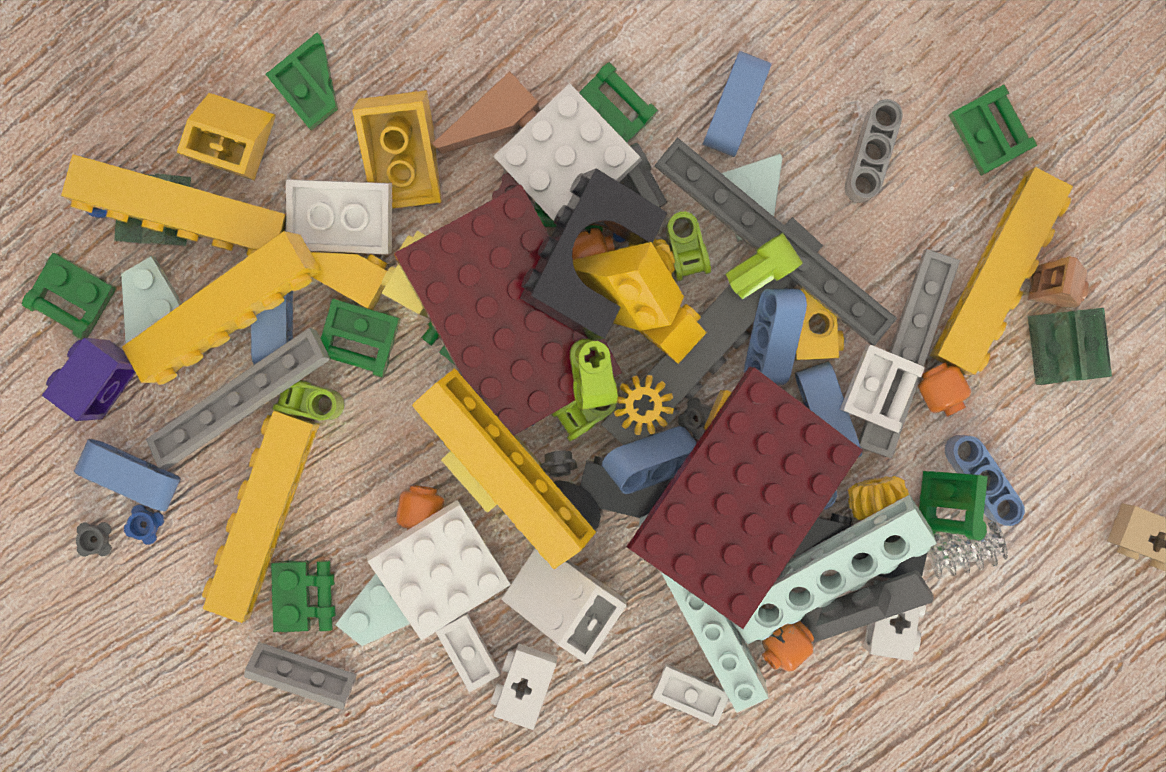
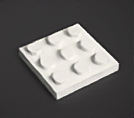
M570 83L493 156L523 186L524 190L553 221L563 205H568L573 195L570 192L571 185L580 173L584 174L597 168L620 182L642 161L641 157Z
M458 499L366 555L368 563L421 641L511 585Z

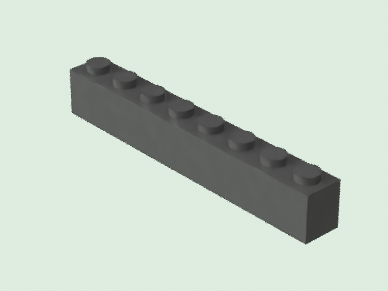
M793 217L785 224L788 229L816 252L824 246ZM788 276L777 281L773 279L744 299H741L729 284L701 315L698 323L707 333L683 360L677 364L665 354L647 373V375L653 377L651 389H654L660 381L666 384L658 393L659 396L668 393L673 395V399L670 401L662 402V406L674 409L673 414H667L662 411L659 414L660 417L666 420L667 425L679 413L676 405L684 397L690 401L703 387L699 380L708 371L714 375L727 361L723 354L731 346L738 349L750 336L746 329L755 320L761 293L766 289H793L797 285ZM646 376L640 381L641 387L645 385ZM643 394L641 400H634L633 408L639 409L636 412L637 414L644 415L646 410H652L653 401L648 402L650 399L648 395ZM620 403L615 410L625 408V404ZM613 411L601 423L623 445L654 435L649 434L646 423H642L641 434L636 435L634 433L636 421L634 420L628 428L624 429L621 424L629 417L628 413L616 417ZM656 420L652 421L654 428H656L659 423Z

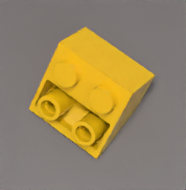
M208 93L187 119L177 153L190 160L255 181L276 115Z

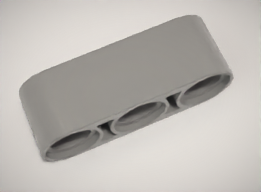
M891 99L877 102L864 118L845 182L846 195L856 203L870 200L882 188L903 116L900 105ZM877 111H884L890 116L891 123L889 126L879 124L876 119ZM867 144H874L880 149V159H871L867 155ZM857 177H864L870 182L871 190L869 193H862L856 188Z

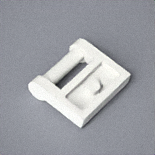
M866 344L840 410L892 432L899 433L902 423L899 421L917 377H922L925 367L873 345ZM899 369L904 373L888 413L884 416L880 412L896 372Z

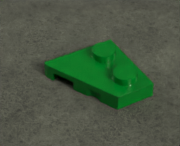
M318 32L265 74L311 131L338 110L324 41Z

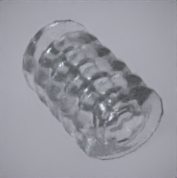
M988 522L986 525V535L979 541L970 540L965 535L946 533L945 539L940 534H934L937 544L931 546L928 551V558L936 577L942 579L943 568H947L953 577L956 576L957 565H961L965 573H970V562L974 561L977 568L983 570L984 559L988 558L993 567L998 566V556L1001 555L1004 560H1007L1006 542L999 525L996 522Z

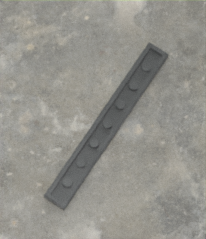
M678 137L655 164V168L755 250L775 236L784 233L803 262L802 265L786 276L870 345L875 346L896 321L897 318Z

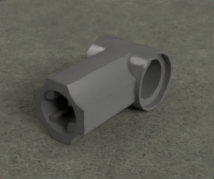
M635 143L630 147L641 157L642 161L619 183L661 208L667 204V200L650 172L652 169L640 145Z

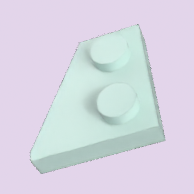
M781 154L722 173L774 216L782 165ZM735 234L737 242L743 240L737 234Z
M150 256L121 273L125 341L128 343L181 305L182 302L156 257Z
M375 574L335 625L358 644L364 646L410 623L377 574Z

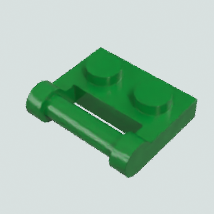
M608 62L579 94L628 144L655 117L659 110L652 103L648 105L616 73L617 69ZM605 83L639 115L633 122L599 90Z
M1005 84L948 115L981 176L1038 146L1033 136L1029 138L1007 97L1010 93ZM995 104L1016 143L1014 147L1011 148L988 105Z
M52 252L34 286L24 296L22 306L32 312L35 310L72 330V334L82 340L83 338H88L117 287L63 256ZM50 290L86 311L83 318L78 319L45 300L44 298Z
M332 299L321 335V341L330 359L372 371L374 376L384 378L401 319ZM338 336L379 348L377 357L374 358L333 346L334 337Z
M923 471L919 510L931 527L933 534L936 532L965 535L970 540L977 541L985 537L987 526L983 517L988 476ZM937 507L966 510L965 521L938 518L936 515Z

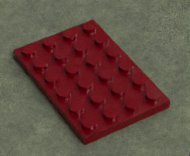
M521 184L393 253L460 375L513 436L575 401L570 350L576 341L588 339L520 299L524 288L521 287L522 281L531 268L535 269L541 258L538 255V250L545 238L549 236ZM605 339L593 340L606 345L610 352L613 377L620 375L622 371ZM590 350V354L584 355V360L590 362V358L595 356V351Z
M749 367L626 547L734 624L744 629L863 450L755 367Z

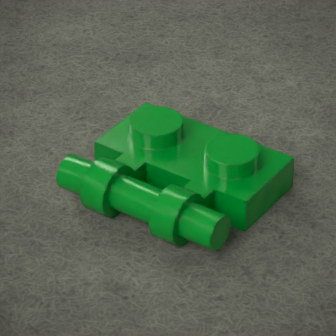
M308 560L272 562L273 632L309 631L311 629L310 617L318 618L319 631L333 630L332 617L336 616L335 605L332 604L331 586L335 585L334 574H331L330 560L317 561V574H309ZM309 586L317 587L318 605H310Z

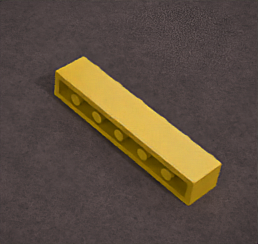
M72 154L61 193L62 197L71 201L70 207L89 213H92L93 207L107 211L106 217L126 223L129 217L142 220L141 226L150 230L163 232L164 227L178 230L177 237L198 242L199 236L213 240L211 246L231 252L234 246L247 249L246 256H250L282 233L286 225V215L283 213Z
M1037 167L1024 172L930 353V357L942 363L946 362L948 366L959 367L965 375H976L977 371L981 372L990 359L991 354L988 353V350L993 340L997 341L1006 328L1007 323L1004 319L1009 309L1013 310L1021 300L1023 291L1020 288L1025 278L1029 279L1038 267L1039 260L1036 257L1041 247L1045 248L1055 234V229L1052 228L1058 216L1061 217L1066 212L1071 203V198L1068 195L1073 188L1072 185Z
M283 231L123 345L122 349L141 383L165 384L173 380L177 376L176 371L182 367L199 362L203 358L202 353L209 348H215L226 343L230 339L229 334L256 322V316L259 313L284 302L283 297L289 292L308 286L312 282L311 277L321 270L302 236Z
M455 368L412 404L421 418L434 430L446 447L453 452L468 472L491 496L492 500L499 505L517 529L525 535L553 569H556L580 552L596 534L593 527Z
M273 410L272 415L268 414L261 428V434L264 435L260 448H255L250 458L249 467L253 469L249 480L243 481L238 492L237 499L241 500L238 511L231 514L226 525V532L229 533L225 546H220L214 559V565L218 567L214 578L208 579L202 593V597L206 598L203 606L204 610L240 623L251 618L317 434L319 423Z

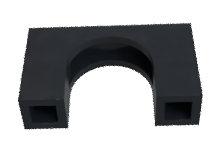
M595 168L584 174L580 173L572 183L570 192L573 195L568 205H563L554 219V224L557 226L552 236H547L538 250V255L541 258L535 269L531 268L525 275L521 284L524 291L520 299L588 339L600 340L606 338L621 307L587 287L578 277L572 260L573 246L577 236L588 225H597L612 231L634 246L649 242L653 243L667 212Z

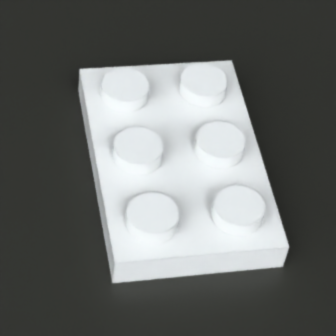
M286 180V232L301 235L310 251L391 254L392 183Z

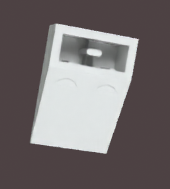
M536 548L501 599L556 644L586 664L589 663L627 606L626 598L569 560L553 569Z

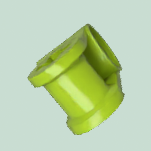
M686 211L674 214L667 222L666 235L670 251L673 252L675 259L674 274L677 282L682 281L684 276L700 272L710 274V260L706 246L703 243L697 218L692 213ZM678 219L687 220L691 225V233L686 238L678 237L673 231V224ZM695 259L698 260V262L683 265L684 262H688Z
M591 339L576 341L570 350V360L574 379V396L578 408L586 410L617 403V387L613 377L609 349L605 344ZM590 350L595 351V356L590 358V362L584 360V355L590 354Z
M300 380L280 393L278 403H275L272 409L316 420H333L342 414L344 400L340 393L335 390ZM324 395L328 396L332 402V408L327 414L322 413L319 409L320 398Z
M575 400L551 415L559 419L568 433V441L571 442L594 427L597 422L610 415L615 410L617 403L611 404L605 410L597 408L580 410ZM568 412L572 415L578 426L575 425Z

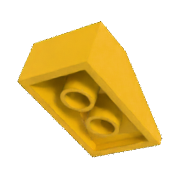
M427 90L358 99L352 112L367 182L392 183V208L441 203L436 148L433 145L435 141L434 127Z
M652 242L573 260V266L578 277L587 287L621 307L613 324L639 331L672 325L684 295Z

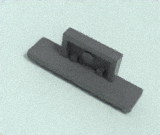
M914 570L838 597L830 605L823 608L817 607L806 613L800 622L812 633L814 637L812 643L930 604L933 602L934 595L921 574Z

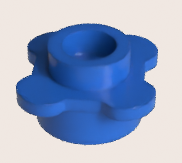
M136 505L132 508V515L124 526V533L128 537L142 540L146 545L153 544L157 540L156 532L159 526L164 524V516L160 512L152 513L146 510L144 505ZM143 521L147 523L146 528L141 526Z

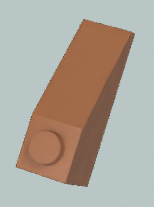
M509 71L437 138L433 145L441 154L514 133L520 127L523 128L537 115L536 112L540 109L539 103Z
M1071 256L1038 265L1032 275L1027 300L1064 308L1079 307L1081 302L1085 300L1089 288L1088 282L1085 281L1086 269L1078 258Z

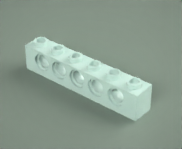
M909 494L789 560L744 629L736 624L734 626L747 645L755 640H764L785 624H794L800 621L806 613L813 609L830 605L841 594L849 590L855 591L860 589L871 578L879 574L892 572L898 567L899 563L911 557L924 555L930 550L931 546L937 544L932 529ZM889 536H901L896 542H885ZM863 552L869 554L866 558L861 560L853 558L858 553ZM827 570L837 571L833 576L822 575ZM795 587L806 588V590L801 593H795L791 591ZM767 603L775 605L772 609L761 608L762 605Z
M647 515L640 518L639 527L641 526ZM661 572L736 713L768 699L766 680L743 637L732 621Z

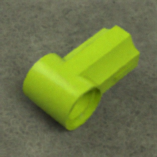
M784 233L775 236L756 250L757 253L725 274L730 286L741 299L751 295L773 279L777 281L803 264Z

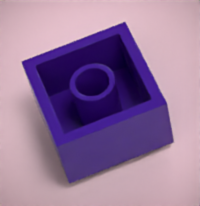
M83 338L75 342L67 353L69 359L61 369L55 370L46 382L48 387L42 396L75 421L102 420L136 372L124 350L112 341Z

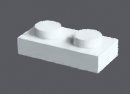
M468 613L436 631L469 693L500 676V670Z
M665 664L652 694L653 699L717 726L729 699L723 688L668 664Z

